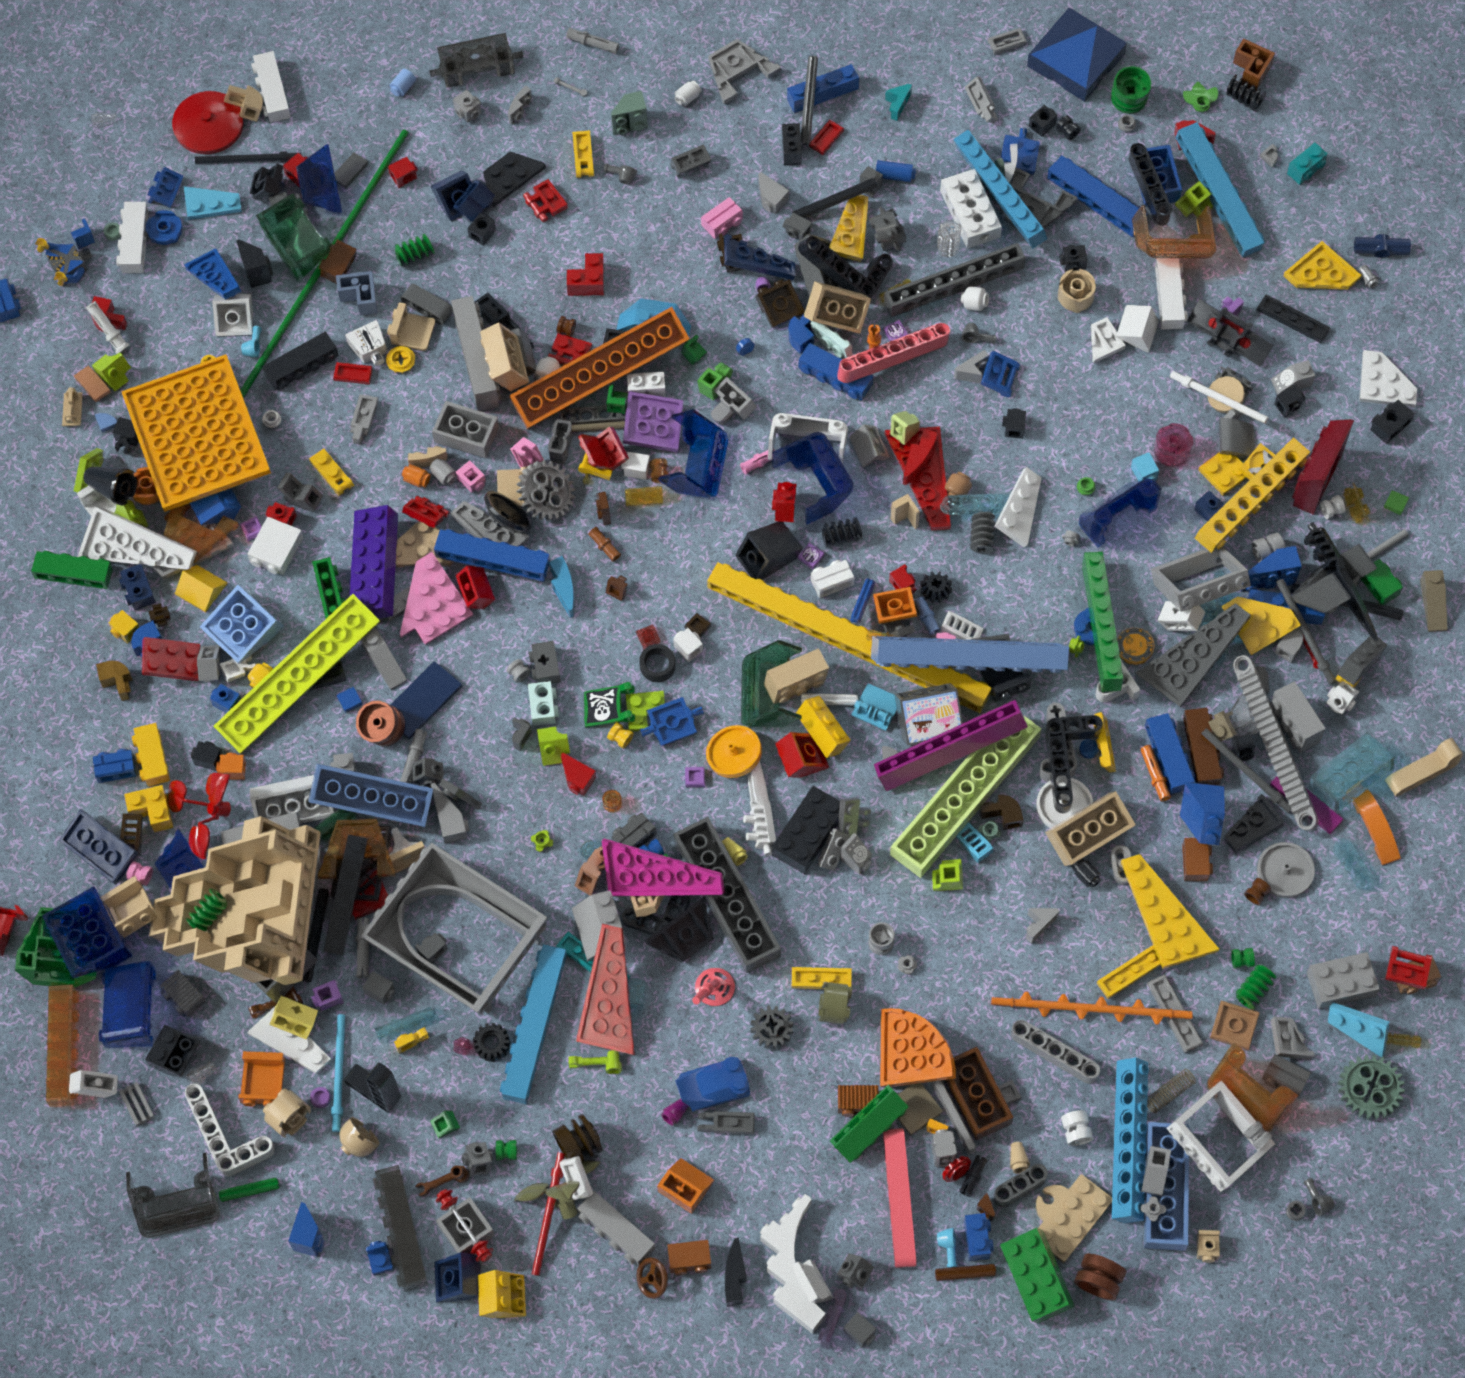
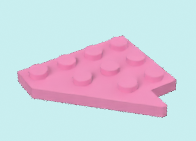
M433 552L416 561L400 630L401 638L415 630L426 645L473 616L470 608H467L464 599Z

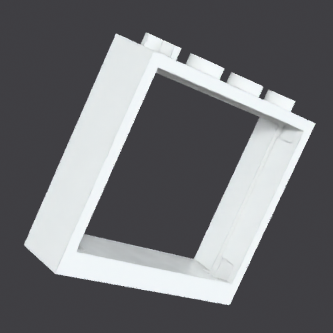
M1222 1081L1212 1087L1167 1127L1173 1138L1184 1148L1185 1153L1195 1161L1198 1168L1206 1174L1211 1183L1220 1192L1230 1186L1275 1145L1273 1140L1270 1139L1261 1148L1256 1149V1153L1228 1176L1184 1125V1122L1211 1098L1216 1101L1242 1133L1256 1122Z

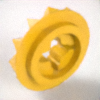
M398 346L388 352L386 363L388 368L395 373L401 372L403 374L404 371H410L411 367L415 365V355L408 347ZM399 355H401V357L403 358L402 365H400L398 361L400 358Z

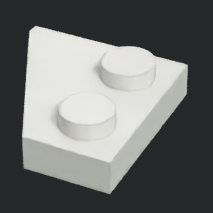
M1108 317L1091 324L1093 363L1125 349V344L1116 337L1117 332Z

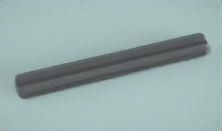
M809 56L807 64L801 128V144L805 145L810 144L818 66L817 56Z

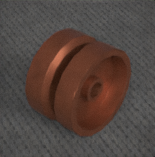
M371 701L359 710L356 717V728L358 734L364 740L379 746H390L402 737L405 730V719L396 707L382 701Z
M1091 1253L1085 1254L1081 1263V1267L1084 1270L1078 1271L1074 1280L1075 1285L1099 1298L1116 1300L1120 1290L1117 1284L1123 1282L1127 1272L1125 1268L1103 1256Z

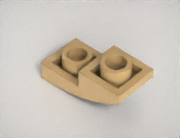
M440 446L428 447L427 454L421 452L408 453L409 465L412 464L419 468L430 466L438 458L445 461L448 459L446 448Z

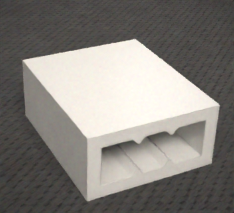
M267 517L247 553L250 563L258 568L261 566L267 568L273 574L279 573L284 575L303 540L302 531Z

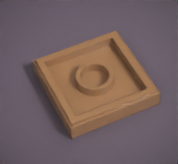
M1221 1000L1210 1039L1249 1051L1260 1012Z

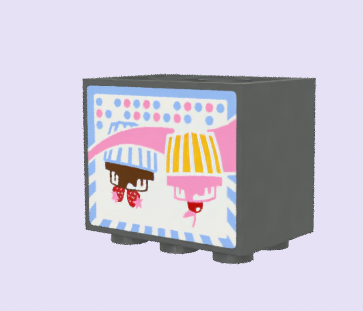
M951 683L894 694L903 741L911 747L963 724L958 691Z

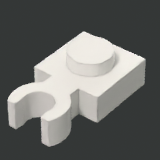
M251 655L240 664L234 659L220 664L219 668L227 683L244 677L245 671L250 672L256 665L255 663L252 665L247 664L252 660Z

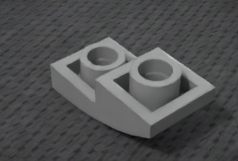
M528 86L521 89L510 105L508 118L511 125L523 117V106H527L531 102L532 94Z

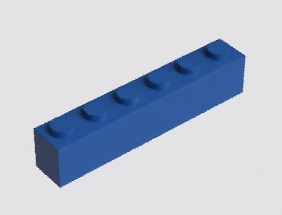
M1061 155L1048 169L1047 179L1066 192L1076 196L1083 204L1131 237H1134L1146 224L1147 213L1142 208L1136 207L1129 199L1123 198L1113 188L1103 184L1100 179L1091 176L1084 168L1074 164L1071 159Z
M440 529L434 546L436 558L484 567L485 569L542 582L545 581L550 562L549 554L543 550L534 551L525 546L516 547L507 542L499 543L489 538H476L471 534L466 533L463 535L449 529Z

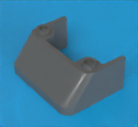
M1360 543L1340 554L1345 562V569L1355 587L1359 584L1357 581L1361 577L1377 568ZM1322 564L1309 575L1291 597L1295 603L1330 614L1338 608V605L1349 600L1351 597L1334 573L1327 576L1328 569L1323 570L1322 566L1324 564Z

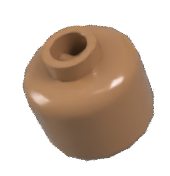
M961 472L951 474L945 485V489L948 492L947 496L955 501L958 498L965 499L972 487L971 478Z

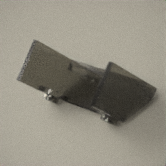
M207 1152L203 1153L204 1171L198 1172L194 1176L195 1187L155 1197L154 1191L148 1186L135 1188L130 1171L126 1172L127 1194L139 1232L143 1237L153 1238L213 1223L219 1219L220 1206Z

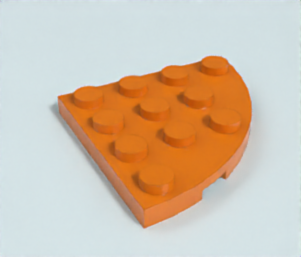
M881 1009V1087L885 1088L887 1085L896 1087L956 1078L955 1063L951 1049L942 1033L932 1023L918 1014L904 1011L903 1009Z

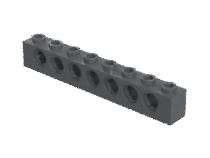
M1015 243L886 291L884 294V304L892 318L962 292L968 287H975L1024 269L1026 257L1020 245Z

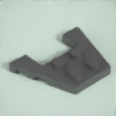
M1015 167L1011 186L1043 229L1077 202L1076 196L1064 190L1054 205L1022 190L1030 178V174ZM1005 213L1004 220L1013 224Z

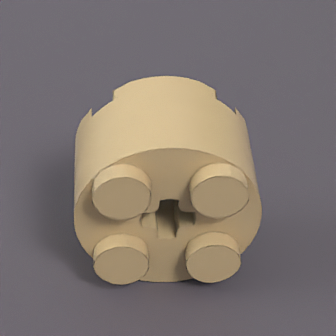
M1082 269L1065 272L1060 279L1058 289L1060 304L1075 313L1089 308L1093 303L1096 290L1094 277L1088 271Z
M285 1088L278 1093L277 1098L272 1103H268L264 1107V1120L283 1138H286V1134L292 1136L306 1123L307 1119L305 1116L307 1112L310 1114L311 1107L293 1091H288Z

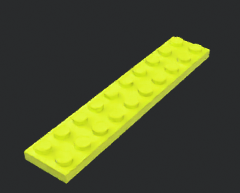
M352 594L214 725V728L242 754L363 639L380 620Z

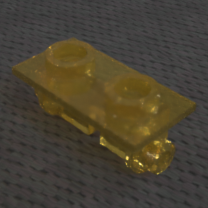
M1353 483L1354 488H1345L1343 493L1348 506L1355 504V506L1349 508L1352 521H1355L1356 524L1361 523L1364 518L1370 521L1368 517L1371 514L1369 507L1362 500V498H1365L1363 490Z
M662 486L625 489L626 506L663 504Z

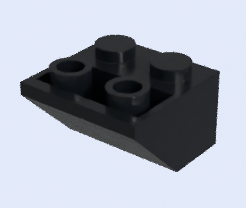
M164 1025L145 1060L150 1067L160 1072L181 1077L200 1041Z

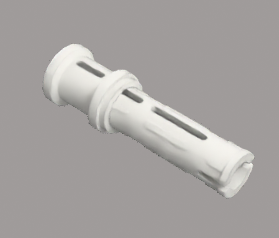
M96 301L86 307L105 333L106 341H109L115 348L116 354L130 345L122 338L120 330L115 329Z

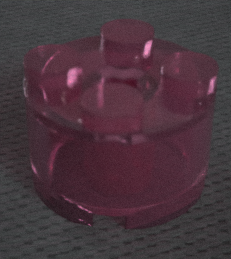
M1171 423L1160 428L1154 444L1155 459L1166 466H1182L1189 459L1193 446V436H1191L1188 428L1178 423Z

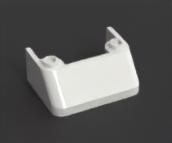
M779 413L773 417L769 436L768 460H772L776 434L779 433L841 441L838 469H842L848 436V427L843 421Z

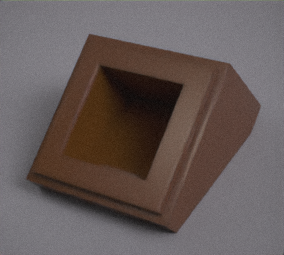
M986 1193L977 1203V1211L985 1213L986 1218L993 1221L995 1212L988 1193Z

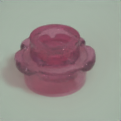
M464 1037L453 1041V1050L460 1055H467L473 1047L469 1039Z

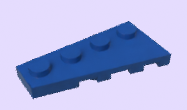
M216 248L184 264L188 272L225 300L242 292Z

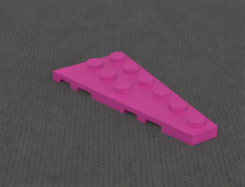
M605 838L602 840L608 891L611 890L612 896L723 895L725 892L723 875L720 872Z

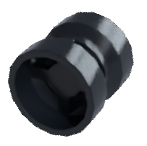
M1069 115L1064 116L1056 125V129L1059 132H1063L1064 137L1068 141L1075 138L1081 131V127L1078 124H1074L1073 119Z

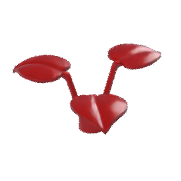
M212 773L209 775L206 783V793L209 796L208 800L210 803L186 799L187 787L182 781L175 780L169 785L167 801L172 812H180L185 802L207 806V812L213 816L200 821L198 826H193L190 830V848L201 859H206V852L210 842V830L205 823L230 815V803L222 801L231 776L230 774Z

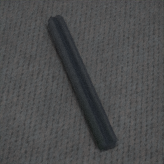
M871 178L797 209L792 213L803 218L809 217L877 188V183L874 178Z
M324 888L318 890L307 950L316 958L329 898V890ZM315 964L305 973L302 979L303 982H312Z

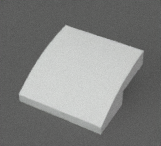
M808 1260L803 1264L796 1262L791 1265L810 1302L819 1303L834 1298L814 1261Z

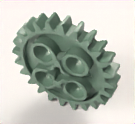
M1365 1054L1363 1060L1357 1056L1356 1063L1350 1060L1349 1066L1345 1065L1343 1068L1344 1072H1341L1339 1076L1343 1080L1338 1081V1085L1343 1086L1339 1088L1338 1093H1344L1340 1100L1348 1101L1345 1107L1352 1106V1114L1355 1111H1359V1118L1363 1113L1366 1114L1367 1120H1369L1371 1115L1377 1120L1379 1114L1383 1118L1387 1116V1112L1392 1114L1394 1112L1393 1108L1397 1109L1399 1107L1398 1102L1403 1100L1401 1094L1405 1092L1403 1088H1399L1404 1085V1081H1398L1402 1074H1395L1397 1066L1390 1068L1391 1061H1388L1386 1064L1383 1063L1384 1057H1381L1378 1061L1375 1054L1372 1059H1369L1367 1054ZM1360 1071L1368 1072L1370 1077H1363ZM1375 1071H1377L1378 1076L1374 1083L1373 1090L1369 1096L1368 1102L1365 1103L1364 1099L1369 1090V1085L1373 1079ZM1379 1079H1386L1389 1085H1382ZM1353 1089H1360L1363 1095H1356ZM1373 1097H1379L1382 1103L1374 1102Z

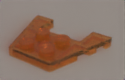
M190 503L170 510L164 536L197 551L193 561L195 563L213 549L212 546L218 541L224 540L232 530L235 531L239 524L223 516L214 531L183 517L190 506Z
M377 819L337 820L328 850L323 858V864L318 872L319 879L337 878V859H343L348 834L369 838L365 858H377L378 877L396 876Z

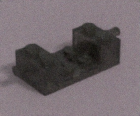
M502 33L437 47L440 62L439 68L429 70L430 77L441 75L446 88L463 85L462 76L495 69L497 77L515 74L513 60L524 57L522 50L511 52L507 35ZM473 54L480 55L477 59L471 58Z

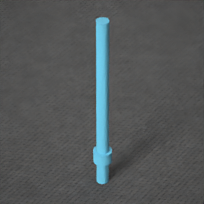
M343 1014L337 1015L334 1101L331 1107V1116L333 1117L332 1132H340L341 1117L343 1116V1107H341L345 1015Z

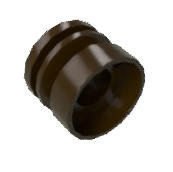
M583 1114L578 1115V1120L581 1125H578L574 1119H571V1126L573 1128L571 1131L563 1124L552 1130V1134L562 1153L566 1154V1159L579 1156L581 1163H583V1151H586L590 1157H593L592 1146L597 1153L602 1152L603 1148L593 1124Z

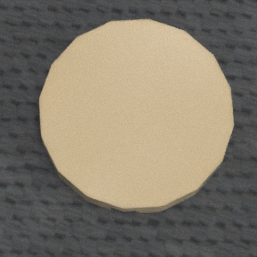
M1225 376L1218 378L1209 387L1240 404L1244 402V388L1239 380L1234 377ZM1208 396L1210 405L1216 411L1228 413L1231 409H1234Z

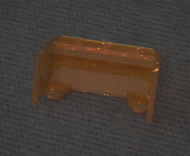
M1141 205L1132 218L1137 248L1152 258H1211L1216 252V241L1210 206H1206L1196 219L1199 234H1192L1188 239L1152 238L1149 235L1145 205Z

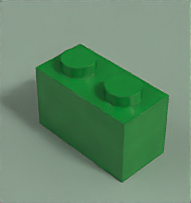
M1381 559L1373 562L1377 568L1361 577L1360 580L1379 604L1384 605L1399 596L1403 587L1401 581L1391 573L1389 566L1383 563Z

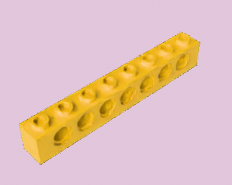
M1293 437L1198 531L1195 539L1211 553L1216 548L1220 550L1225 545V539L1228 536L1232 538L1237 533V528L1240 525L1244 526L1249 521V516L1252 513L1255 515L1261 509V504L1263 502L1267 503L1273 497L1275 490L1280 491L1287 478L1291 480L1294 477L1298 467L1302 469L1305 466L1310 451Z

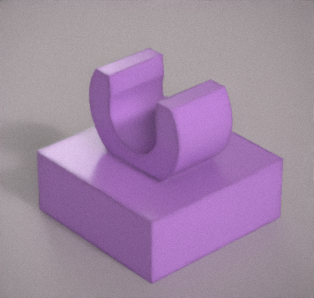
M1227 297L1221 307L1222 309L1226 307L1229 312L1237 315L1242 310L1244 301L1238 297L1233 302L1231 298Z

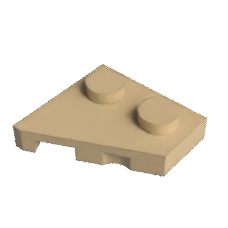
M665 895L630 896L636 917H645L656 913Z

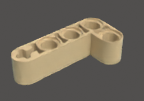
M1449 738L1443 741L1436 751L1389 775L1385 782L1395 797H1398L1454 768L1459 764L1463 753L1454 739Z

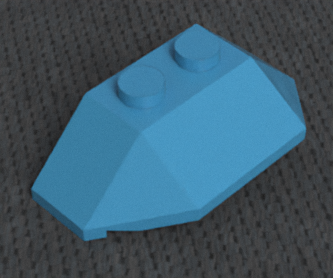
M640 298L620 314L616 330L628 331L670 307L674 309L688 337L691 325L677 304Z

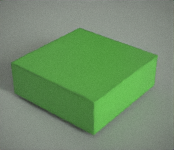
M1392 490L1384 508L1401 515L1409 497Z

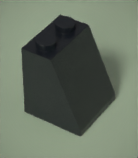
M775 522L748 532L735 556L751 578L763 580L796 560L803 547L784 522Z

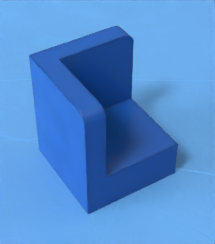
M85 218L82 219L84 227L71 232L78 249L95 243Z

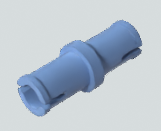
M922 596L915 599L914 604L920 614L919 618L924 622L929 635L938 633L941 629L925 597Z

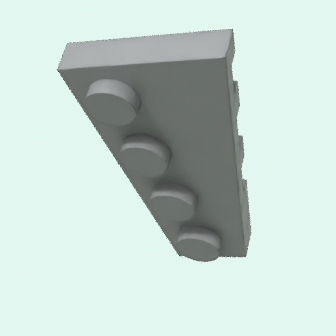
M465 501L451 512V517L476 538H489L499 543L507 542L516 547L523 546L530 539L525 533L522 534L497 526L492 517Z

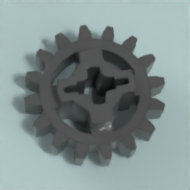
M768 1005L766 1011L760 1008V1015L754 1013L755 1020H751V1025L754 1027L750 1028V1032L755 1033L753 1040L759 1039V1046L765 1043L766 1049L770 1045L777 1049V1044L783 1047L784 1040L790 1041L789 1035L793 1034L791 1027H793L794 1023L789 1021L791 1019L790 1014L785 1016V1009L778 1011V1006H775L774 1010H771L770 1005ZM770 1021L775 1027L774 1034L772 1033V1030L769 1027ZM780 1032H784L780 1037H777Z

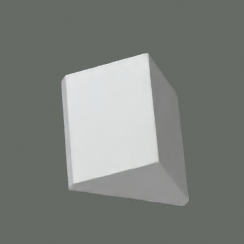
M1127 305L1116 337L1145 352H1149L1159 322L1152 307Z

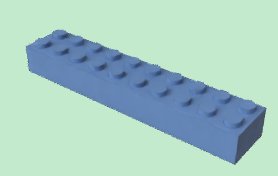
M872 636L871 659L876 664H879V666L891 667V663H895L899 667H910V664H914L919 668H929V665H933L940 669H948V665L956 667V669H967V666H971L975 670H986V667H989L996 671H1005V668L1019 672L1024 671V668L1032 672H1043V669H1046L1052 673H1062V670H1068L1069 647L1061 643Z

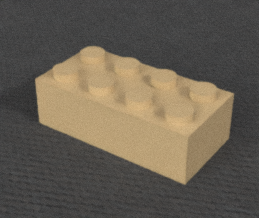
M1115 791L1108 793L1045 833L1064 866H1067L1085 857L1136 824Z

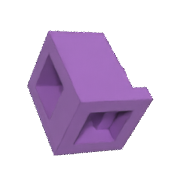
M335 980L312 989L314 996L311 998L315 1008L320 1007L321 1011L344 1003ZM325 996H330V997H331V998H328V999L324 1000V997H325Z

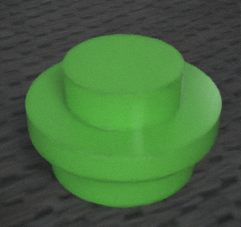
M1084 477L1078 481L1077 490L1080 494L1087 496L1095 491L1096 485L1091 478Z

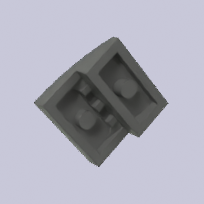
M1221 417L1219 419L1220 454L1236 455L1238 459L1247 460L1255 450L1254 425L1236 419Z

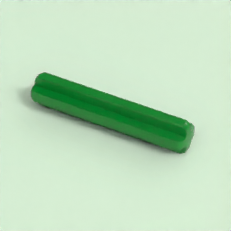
M271 1178L219 1191V1199L221 1202L277 1190L279 1189V1181L277 1178Z

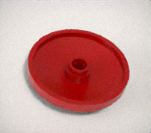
M203 91L193 94L183 100L174 112L172 119L174 135L177 141L191 152L197 154L222 152L231 147L243 131L244 118L240 117L241 108L224 102L226 94L221 92Z

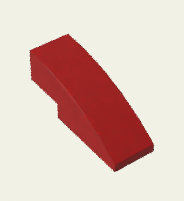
M923 429L919 445L911 444L903 475V485L910 483L929 461L937 442L938 432Z

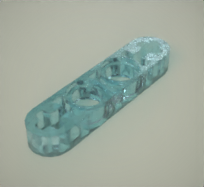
M949 495L943 498L940 508L943 513L948 515L976 514L978 512L1001 513L1004 504L1000 502L1003 500L1006 503L1009 495ZM964 501H969V502H971L972 507H971V508H966V507L963 505V502H964ZM981 501H988L990 507H983ZM947 502H949L950 505H953L952 508H949V505H946Z

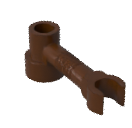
M294 986L284 996L303 1004V1000L297 994ZM270 1000L263 1004L253 1005L248 1009L252 1018L255 1019L264 1014L265 1011L274 1008L277 1004Z
M455 1165L451 1168L450 1173L430 1182H420L415 1187L421 1188L424 1186V1192L418 1195L425 1197L432 1189L452 1180L465 1183L470 1175L466 1167Z

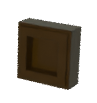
M698 613L684 625L685 629L689 628L692 633L696 632L699 637L711 627V623Z

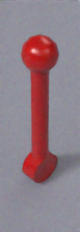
M1303 635V642L1313 661V667L1319 669L1317 666L1318 662Z

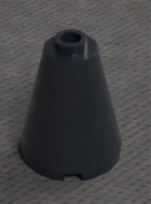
M89 467L84 472V482L116 505H126L129 497L133 498L137 489V477L133 475L134 471L130 469Z

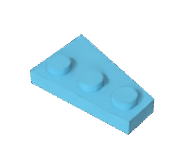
M184 186L188 220L242 212L239 193Z
M1333 1002L1329 1009L1328 1023L1378 1056L1383 1057L1386 1050L1390 1022Z

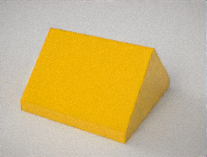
M194 565L191 569L182 571L175 595L206 613L228 583L204 568Z

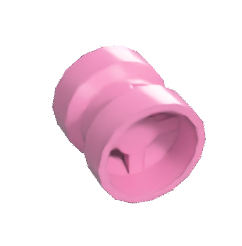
M133 861L128 868L126 878L129 880L136 876L142 885L147 886L152 877L153 868L149 866L143 867L140 863Z

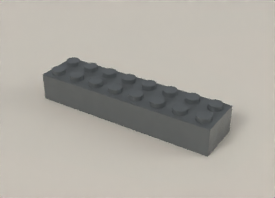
M709 817L673 833L674 843L686 863L722 873L725 891L723 895L703 896H705L712 913L745 973L781 957L780 945Z

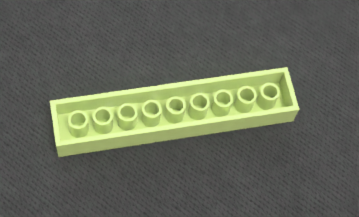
M1024 716L1028 728L970 753L890 848V855L921 878L976 814L980 806L987 801L1037 742L1042 728Z

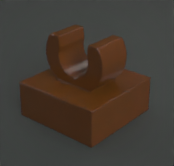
M622 575L618 578L611 576L608 579L605 593L622 601L627 591L628 584L625 583L627 578Z

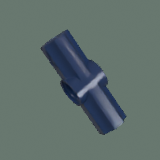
M1379 234L1374 238L1355 237L1354 239L1355 254H1374L1378 258L1410 254V239L1390 238L1386 234Z

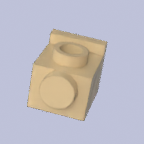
M1198 1231L1197 1259H1202V1262L1213 1263L1215 1260H1218L1220 1256V1231ZM1211 1243L1213 1248L1209 1249L1205 1244Z

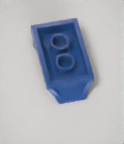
M728 1057L724 1061L680 1073V1076L675 1080L682 1102L690 1106L692 1112L750 1096L749 1082L738 1057Z

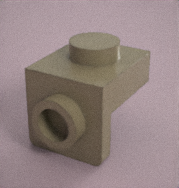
M1221 711L1213 715L1215 719L1208 722L1214 735L1221 742L1237 735L1229 719V716L1233 715L1232 711L1226 714L1225 711Z

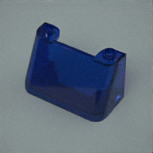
M1142 479L1127 483L1084 511L1079 517V526L1098 548L1106 541L1104 533L1107 531V526L1112 522L1113 516L1130 505L1136 512L1139 509H1145L1150 514L1158 507L1162 489L1152 479Z
M140 961L106 968V971L102 973L104 1003L102 1030H99V1041L103 1042L105 1048L153 1046V1036L149 1035L152 1028L151 1000L152 987H154L153 980H156V969L152 961Z

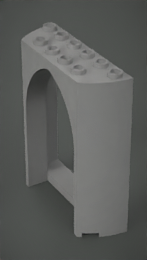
M431 843L421 851L419 860L411 864L406 877L399 880L394 893H390L387 896L382 909H378L375 912L370 925L367 924L363 928L361 937L476 1013L483 1015L484 1011L489 1013L492 1010V1000L533 944L539 945L542 939L539 936L546 930L547 917ZM432 895L460 897L475 904L524 937L482 994L479 995L426 961L412 948L404 933V914L409 904Z

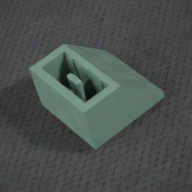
M642 91L624 94L611 112L613 135H623L630 131H641L644 128H648L647 108Z

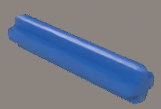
M867 578L863 584L851 615L852 622L860 623L875 586L873 579Z

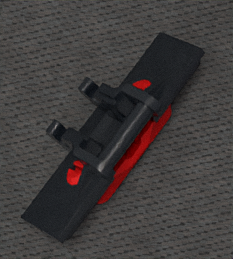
M1199 299L1187 320L1192 325L1212 336L1207 342L1211 347L1216 344L1225 350L1224 355L1230 357L1236 351L1259 367L1262 366L1274 344L1251 331L1252 323H1247L1229 312L1226 307L1219 311L1202 299Z

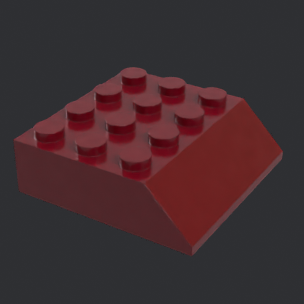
M1331 420L1327 427L1323 426L1319 435L1320 438L1316 441L1312 449L1313 452L1308 457L1305 468L1301 471L1297 480L1298 482L1292 499H1295L1294 507L1314 515L1343 455L1354 420Z

